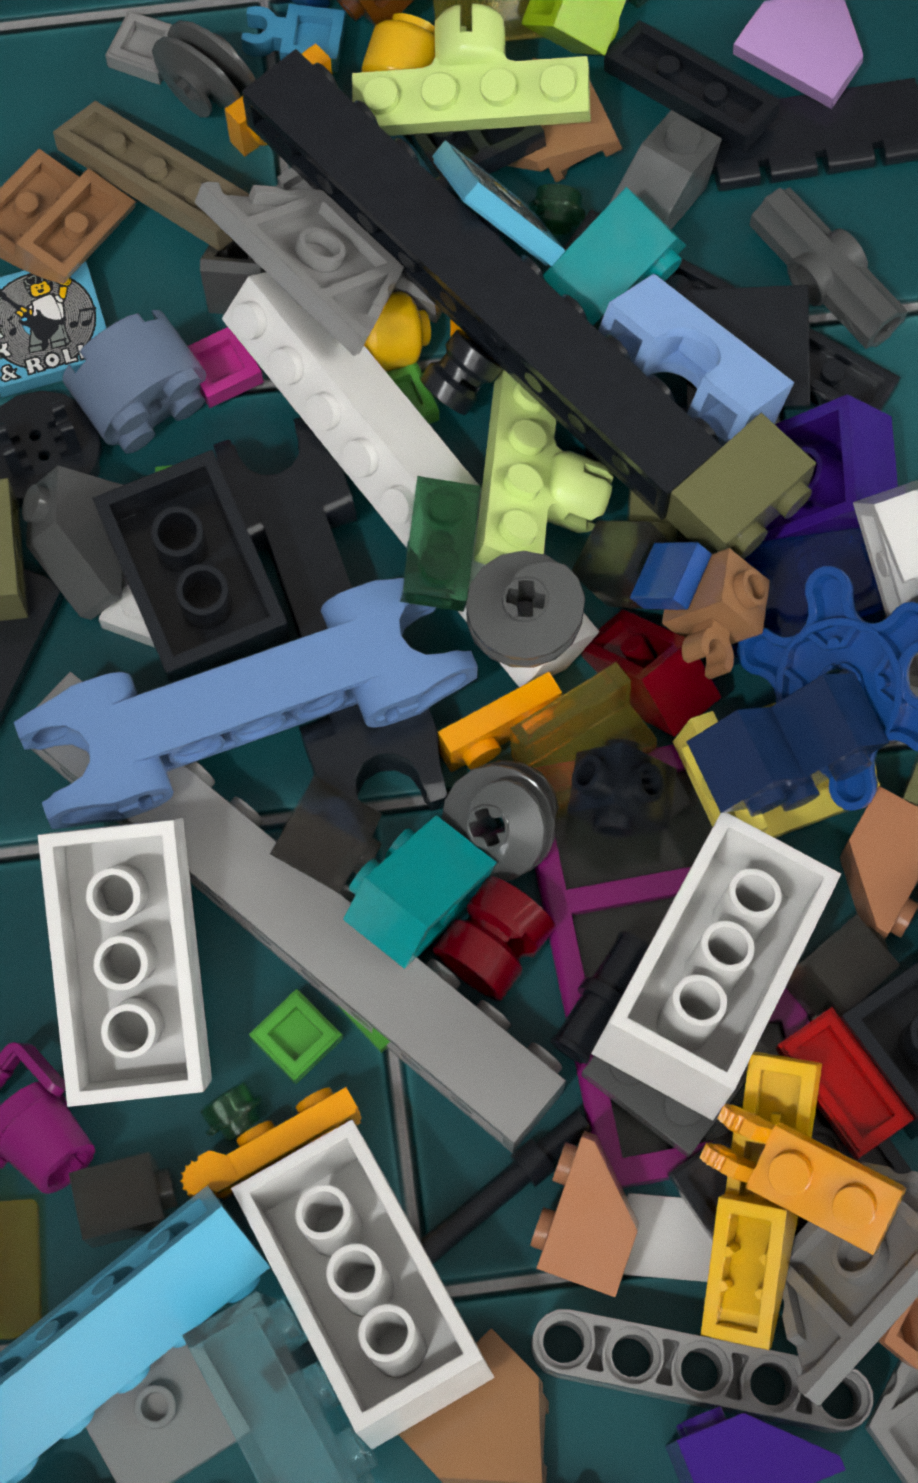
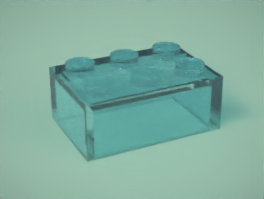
M257 1291L182 1335L258 1483H376L370 1472L371 1469L379 1465L373 1449L356 1434L355 1430L345 1426L336 1409L341 1403L323 1367H320L316 1362L311 1364L301 1346L309 1340L290 1304L287 1305L283 1299L278 1300Z

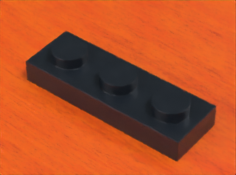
M641 20L604 55L605 72L722 138L723 141L742 152H745L779 115V99Z

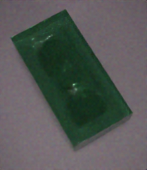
M417 476L414 487L400 602L464 612L469 591L481 486Z

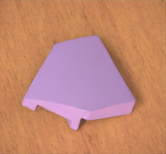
M845 0L764 1L734 42L733 55L831 109L863 62L862 49Z

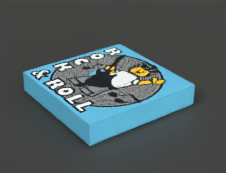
M445 140L433 154L434 164L462 201L545 266L549 264L552 267L566 251L530 206Z
M86 261L64 284L44 279L25 270L0 277V395L2 398L63 381V374L68 365L76 373L86 361L79 351L92 338L106 329Z

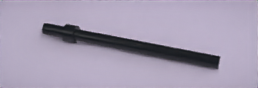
M577 1110L572 1112L538 1142L535 1143L532 1139H529L510 1155L513 1162L420 1239L432 1264L438 1261L528 1184L531 1183L534 1187H537L555 1172L556 1168L553 1164L560 1159L565 1142L576 1145L580 1142L584 1131L589 1133L592 1131L589 1123ZM307 1336L302 1337L261 1372L277 1394L318 1361Z

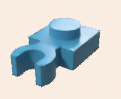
M289 4L285 18L276 17L266 7L252 6L247 8L248 27L259 28L265 31L260 34L242 33L241 41L245 54L262 57L273 51H280L281 61L295 49L303 53L316 43L331 58L332 72L338 73L346 30L345 10Z

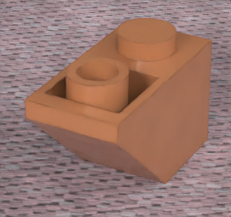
M879 786L875 797L867 806L839 857L866 943L876 949H879L889 932L901 938L918 908V902L909 898L918 881V807Z
M584 1131L578 1146L565 1142L552 1180L564 1185L557 1210L554 1211L543 1207L530 1246L542 1250L536 1269L616 1297L638 1232L639 1221L598 1136Z

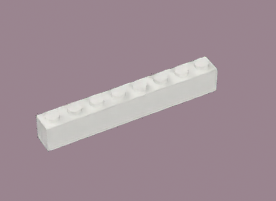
M267 272L248 276L222 317V320L426 573L440 575L446 589L444 595L467 622L466 603L469 587L480 569L485 565L474 561L482 488L365 346H363L360 354L353 356ZM519 601L517 604V616L532 617V602ZM583 613L582 625L573 644L556 660L534 668L509 667L505 664H500L515 683L521 687L547 672H550L553 676L566 670L599 631Z

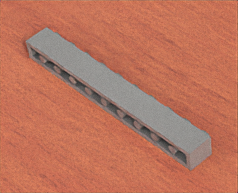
M69 672L38 706L56 697L70 686L82 681ZM74 745L54 746L42 750L31 749L71 784L83 776L90 762L88 752ZM197 762L167 772L174 791L173 796L167 802L150 811L117 821L120 825L183 818L190 883L337 1007L339 1005L371 1033L374 1028L390 1042L386 1045L387 1049L511 1153H514L563 1094L566 1080L558 1075L563 1067L554 1056L534 1042L528 1048L524 1047L507 1032L511 1024L503 1014L484 1000H481L476 1006L456 990L461 984L460 981L435 959L431 958L424 964L418 958H415L404 969L346 923L343 918L355 897V894L349 890V887L333 876L325 882L308 868L312 860L297 844L285 836L276 842L259 828L263 820L258 813L242 799L234 796L228 802L211 787L215 784V780Z

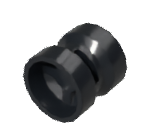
M457 329L445 344L446 354L440 361L431 362L419 378L423 385L441 402L452 410L466 415L478 401L477 391L484 383L493 382L503 368L463 330Z

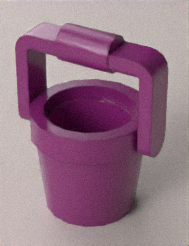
M12 1042L6 1045L0 1052V1090L13 1075L14 1069L20 1061L26 1065L39 1082H34L20 1089L0 1106V1169L4 1168L9 1162L42 1193H54L68 1186L87 1169L94 1157L95 1148L67 1107V1102L63 1095L66 1090L65 1080L35 1046L29 1043Z

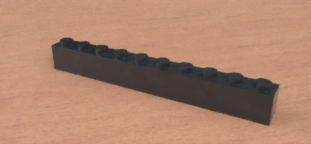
M295 49L242 90L247 126L313 189L323 190L404 266L402 273L660 519H665L671 492L722 448L711 426L699 417L694 416L691 418L675 403L670 389L662 380L653 375L647 377L631 362L626 348L618 339L608 334L603 336L587 321L584 310L575 299L567 294L560 296L545 282L540 268L531 258L523 254L520 256L516 255L502 241L499 231L493 224L481 215L476 217L461 203L458 194L446 179L440 176L434 178L419 164V160L412 148L400 138L393 140L382 130L372 111L359 100L352 102L338 88L334 77L322 64L315 63L313 65Z

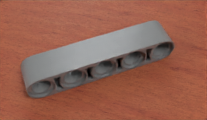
M557 1309L546 1314L537 1323L531 1340V1353L536 1365L544 1373L555 1378L707 1409H715L721 1406L723 1412L736 1415L745 1413L757 1419L824 1433H841L861 1425L870 1415L873 1406L871 1386L867 1378L854 1368L841 1381V1383L849 1388L853 1396L851 1413L846 1419H836L829 1416L824 1411L822 1405L817 1406L798 1389L796 1377L802 1375L798 1355L570 1309ZM555 1326L573 1328L579 1334L582 1341L580 1356L569 1363H559L552 1360L546 1354L543 1347L544 1334ZM624 1339H634L647 1349L649 1366L645 1374L638 1377H628L621 1374L615 1368L612 1361V1350L617 1342ZM702 1353L714 1362L717 1369V1379L715 1385L710 1390L697 1391L690 1388L684 1382L681 1375V1364L686 1355ZM768 1366L775 1369L782 1376L785 1383V1393L777 1405H766L753 1395L750 1379L757 1367Z

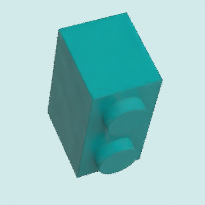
M625 187L543 276L545 281L560 296L567 294L575 299L584 310L587 321L599 330L610 301L652 274L666 281L680 266L682 258L678 254L687 245L638 195Z
M435 815L417 832H414L411 828L405 829L393 842L386 853L385 860L381 864L373 858L362 867L350 884L349 890L355 894V897L343 920L405 969L467 910L468 902L490 876L497 862Z

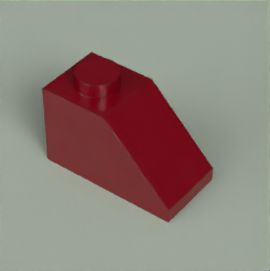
M624 609L598 629L599 633L580 653L641 720L674 737L680 733L691 718L702 715L703 712L721 698L712 679H708L705 676V667L701 659L690 663L683 660L682 644L685 637Z

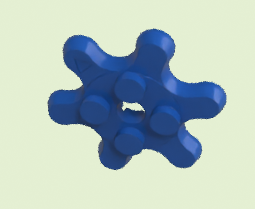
M823 566L815 569L805 584V596L809 615L806 625L798 634L792 637H783L771 629L763 627L762 634L738 642L737 655L740 664L749 673L759 675L769 681L775 691L776 703L822 675L838 674L842 670L855 673L888 741L897 740L918 751V697L912 691L909 681V667L914 656L918 653V602L901 604L882 622L874 624L865 622L856 611L854 587L850 578L843 570L835 566ZM878 750L868 755L872 765L864 771L842 781L836 782L833 776L829 778V792L837 806L844 810L856 811L865 808L872 802L878 787L875 773V758Z

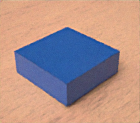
M698 542L654 543L630 599L643 609L687 610L712 554Z

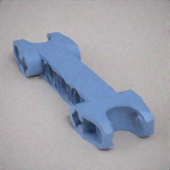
M426 574L397 579L374 580L343 591L322 605L321 613L328 629L138 695L132 677L128 673L115 672L72 685L56 697L26 713L14 722L24 750H42L54 746L74 745L87 751L90 757V762L82 777L69 786L54 792L50 798L42 802L51 828L60 829L125 820L157 808L173 796L174 791L167 772L356 704H358L365 724L368 727L376 728L394 724L423 713L438 701L477 679L478 666L471 651L455 650L442 654L425 655L410 648L402 637L406 627L419 618L434 612L438 606L445 603L444 591L446 589L440 575Z

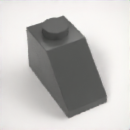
M671 110L641 144L610 203L627 187L638 195L672 229L707 188L722 138Z
M56 466L37 484H33L24 497L22 517L27 521L26 546L78 615L92 620L122 597V569L92 498L123 485Z

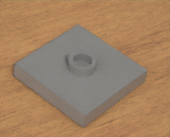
M199 1336L183 1347H172L150 1365L147 1376L135 1388L126 1393L120 1394L117 1392L98 1407L92 1420L86 1426L116 1483H174L254 1432Z

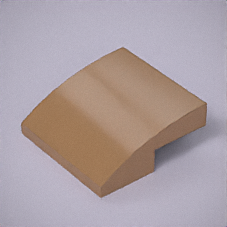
M38 149L0 188V258L31 274L64 284L134 210L136 201L89 168L79 177L41 149Z

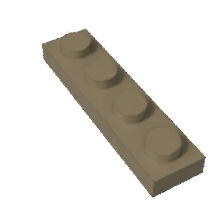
M97 101L88 105L53 131L56 146L60 152L84 167L89 168L100 177L220 251L233 241L228 234L195 204V200L201 184L208 181L219 182L225 195L249 197V193Z

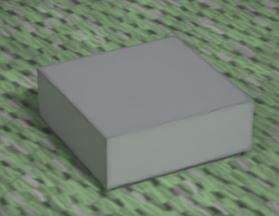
M128 10L105 55L108 67L160 85L163 78L155 65L152 49L157 40L164 36L168 37L167 34L171 24Z

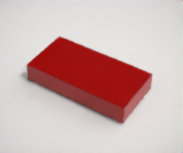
M830 1008L777 1045L775 1050L780 1056L822 1063L816 1106L856 1161L914 1120L913 1116L833 1008Z

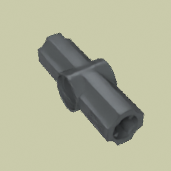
M790 187L787 189L778 188L764 198L762 204L751 215L749 226L787 265L791 283L793 285H808L809 304L813 306L824 304L865 349L871 346L876 348L891 337L896 328L904 322L907 310L868 270L866 255L856 239L841 228L831 231Z

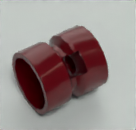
M489 876L467 904L469 919L455 920L435 945L433 952L463 982L484 996L495 1001H501L522 974L523 968L519 961L521 957H535L555 930L556 925L546 911L525 893L500 878Z

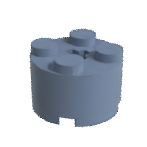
M152 310L154 320L145 322L139 313H136L112 324L92 338L79 351L86 361L75 373L71 366L68 365L63 374L64 385L104 441L109 445H120L126 454L138 451L147 445L155 436L152 428L170 416H173L176 421L186 419L199 410L205 402V398L200 392V383L206 380V371L165 314L160 310Z

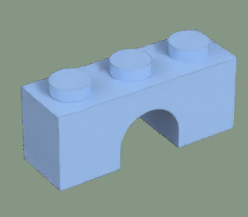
M652 274L610 301L598 330L603 336L608 334L618 339L629 353L631 362L647 377L657 372H669L689 380L697 388V391L687 414L691 418L696 416L706 421L716 433L719 444L722 447L760 413H763L775 424L794 384L786 375L655 274Z

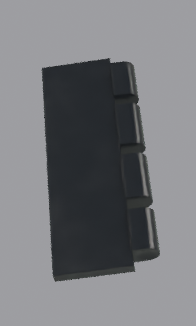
M915 78L846 88L832 109L807 95L780 98L778 117L745 152L721 140L711 175L715 174L714 179L717 190L721 192L759 186V167L766 166L767 178L769 183L772 184L816 177L818 173L816 158L823 157L822 163L827 175L873 168L875 164L873 149L878 148L883 166L918 161V86Z

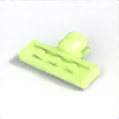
M472 4V32L467 31L466 26H461V5L447 8L435 20L434 26L435 58L431 65L416 69L352 73V102L356 100L363 102L376 117L379 127L389 136L591 122L588 56L526 61L509 60L505 56V27L503 18L495 9L482 4Z
M504 369L494 382L474 561L485 565L498 556L507 553L529 551L544 554L547 522L577 533L592 531L595 526L592 520L604 514L612 492V485L610 484H612L613 473L600 461L570 450L562 451L559 449L554 439L556 419Z

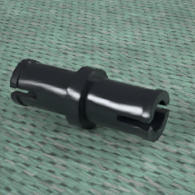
M619 931L616 941L593 977H584L578 987V992L581 995L557 1034L553 1035L550 1043L559 1052L580 1064L584 1063L586 1065L589 1062L595 1045L649 946L647 942L630 932L624 931L623 933Z

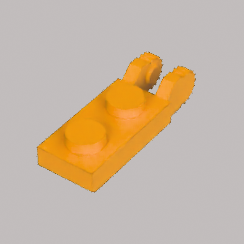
M330 1087L321 1089L300 1101L295 1107L299 1114L276 1127L272 1121H266L243 1133L236 1140L239 1148L225 1155L209 1150L198 1156L196 1162L191 1160V1164L185 1165V1171L181 1172L183 1179L180 1182L184 1185L182 1189L188 1191L187 1195L192 1197L208 1185L218 1199L222 1198L225 1200L234 1195L231 1189L234 1186L348 1121L353 1120L356 1126L359 1125L362 1119L359 1109L347 1087L336 1093H333Z
M728 1103L724 1104L717 1118L720 1120L719 1122L737 1134L766 1145L758 1162L755 1163L724 1145L706 1142L700 1155V1159L706 1165L732 1179L748 1183L746 1188L856 1247L872 1255L878 1251L907 1188L904 1185L781 1122L774 1125L740 1107Z

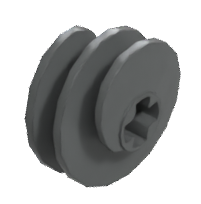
M179 20L172 24L167 34L168 37L164 36L157 40L152 49L155 65L163 80L174 95L200 118H207L212 112V105L209 99L225 109L241 97L242 90L256 80L252 71L223 37L193 22Z
M529 551L502 554L484 565L471 582L466 603L467 624L475 644L489 658L509 667L534 668L556 660L573 644L582 625L585 596L578 577L567 565L560 564L545 554ZM519 601L532 602V617L517 616V604Z
M499 760L473 769L455 782L444 801L442 820L497 862L490 876L508 881L517 879L532 871L548 856L555 839V816L559 805L554 788L542 772L523 762ZM502 817L505 825L498 826L495 818Z

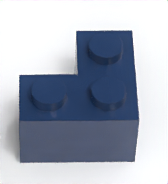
M855 673L822 675L771 707L736 710L686 741L720 813L748 809L751 817L764 814L780 805L786 812L811 802L820 795L816 787L817 785L832 776L837 782L864 771L872 765L868 755L889 744Z

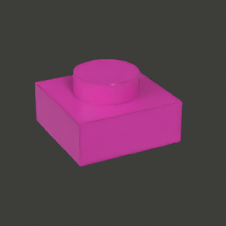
M229 327L188 346L206 371V380L200 383V392L209 408L263 383L262 371L257 362Z

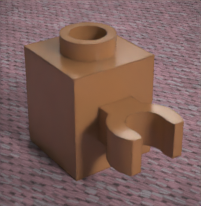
M730 548L711 555L687 610L664 609L662 624L674 633L685 637L682 644L683 660L690 663L706 657L705 676L708 679L731 671L734 664V653L731 644L763 633L770 580Z

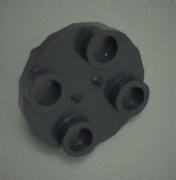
M40 390L17 395L0 406V479H9L19 508H22L28 489L33 484H37L56 466L95 477L99 476L101 469L99 460L102 452L99 432L77 401L62 393ZM35 435L41 436L39 440H31ZM44 455L50 456L46 461L40 460Z

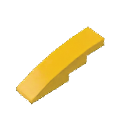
M753 1052L748 1062L742 1109L774 1125L781 1122L812 1138L822 1063ZM733 1132L731 1149L737 1154L757 1163L766 1144ZM727 1176L725 1194L718 1197L700 1336L769 1350L772 1347L785 1288L798 1215L746 1188L748 1183Z

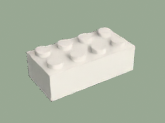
M727 812L720 813L591 1054L713 1121L734 1092L841 873Z
M183 818L59 831L38 835L67 1107L204 1092L212 1081Z
M353 1120L348 1121L231 1188L356 1434L371 1449L376 1448L495 1378Z

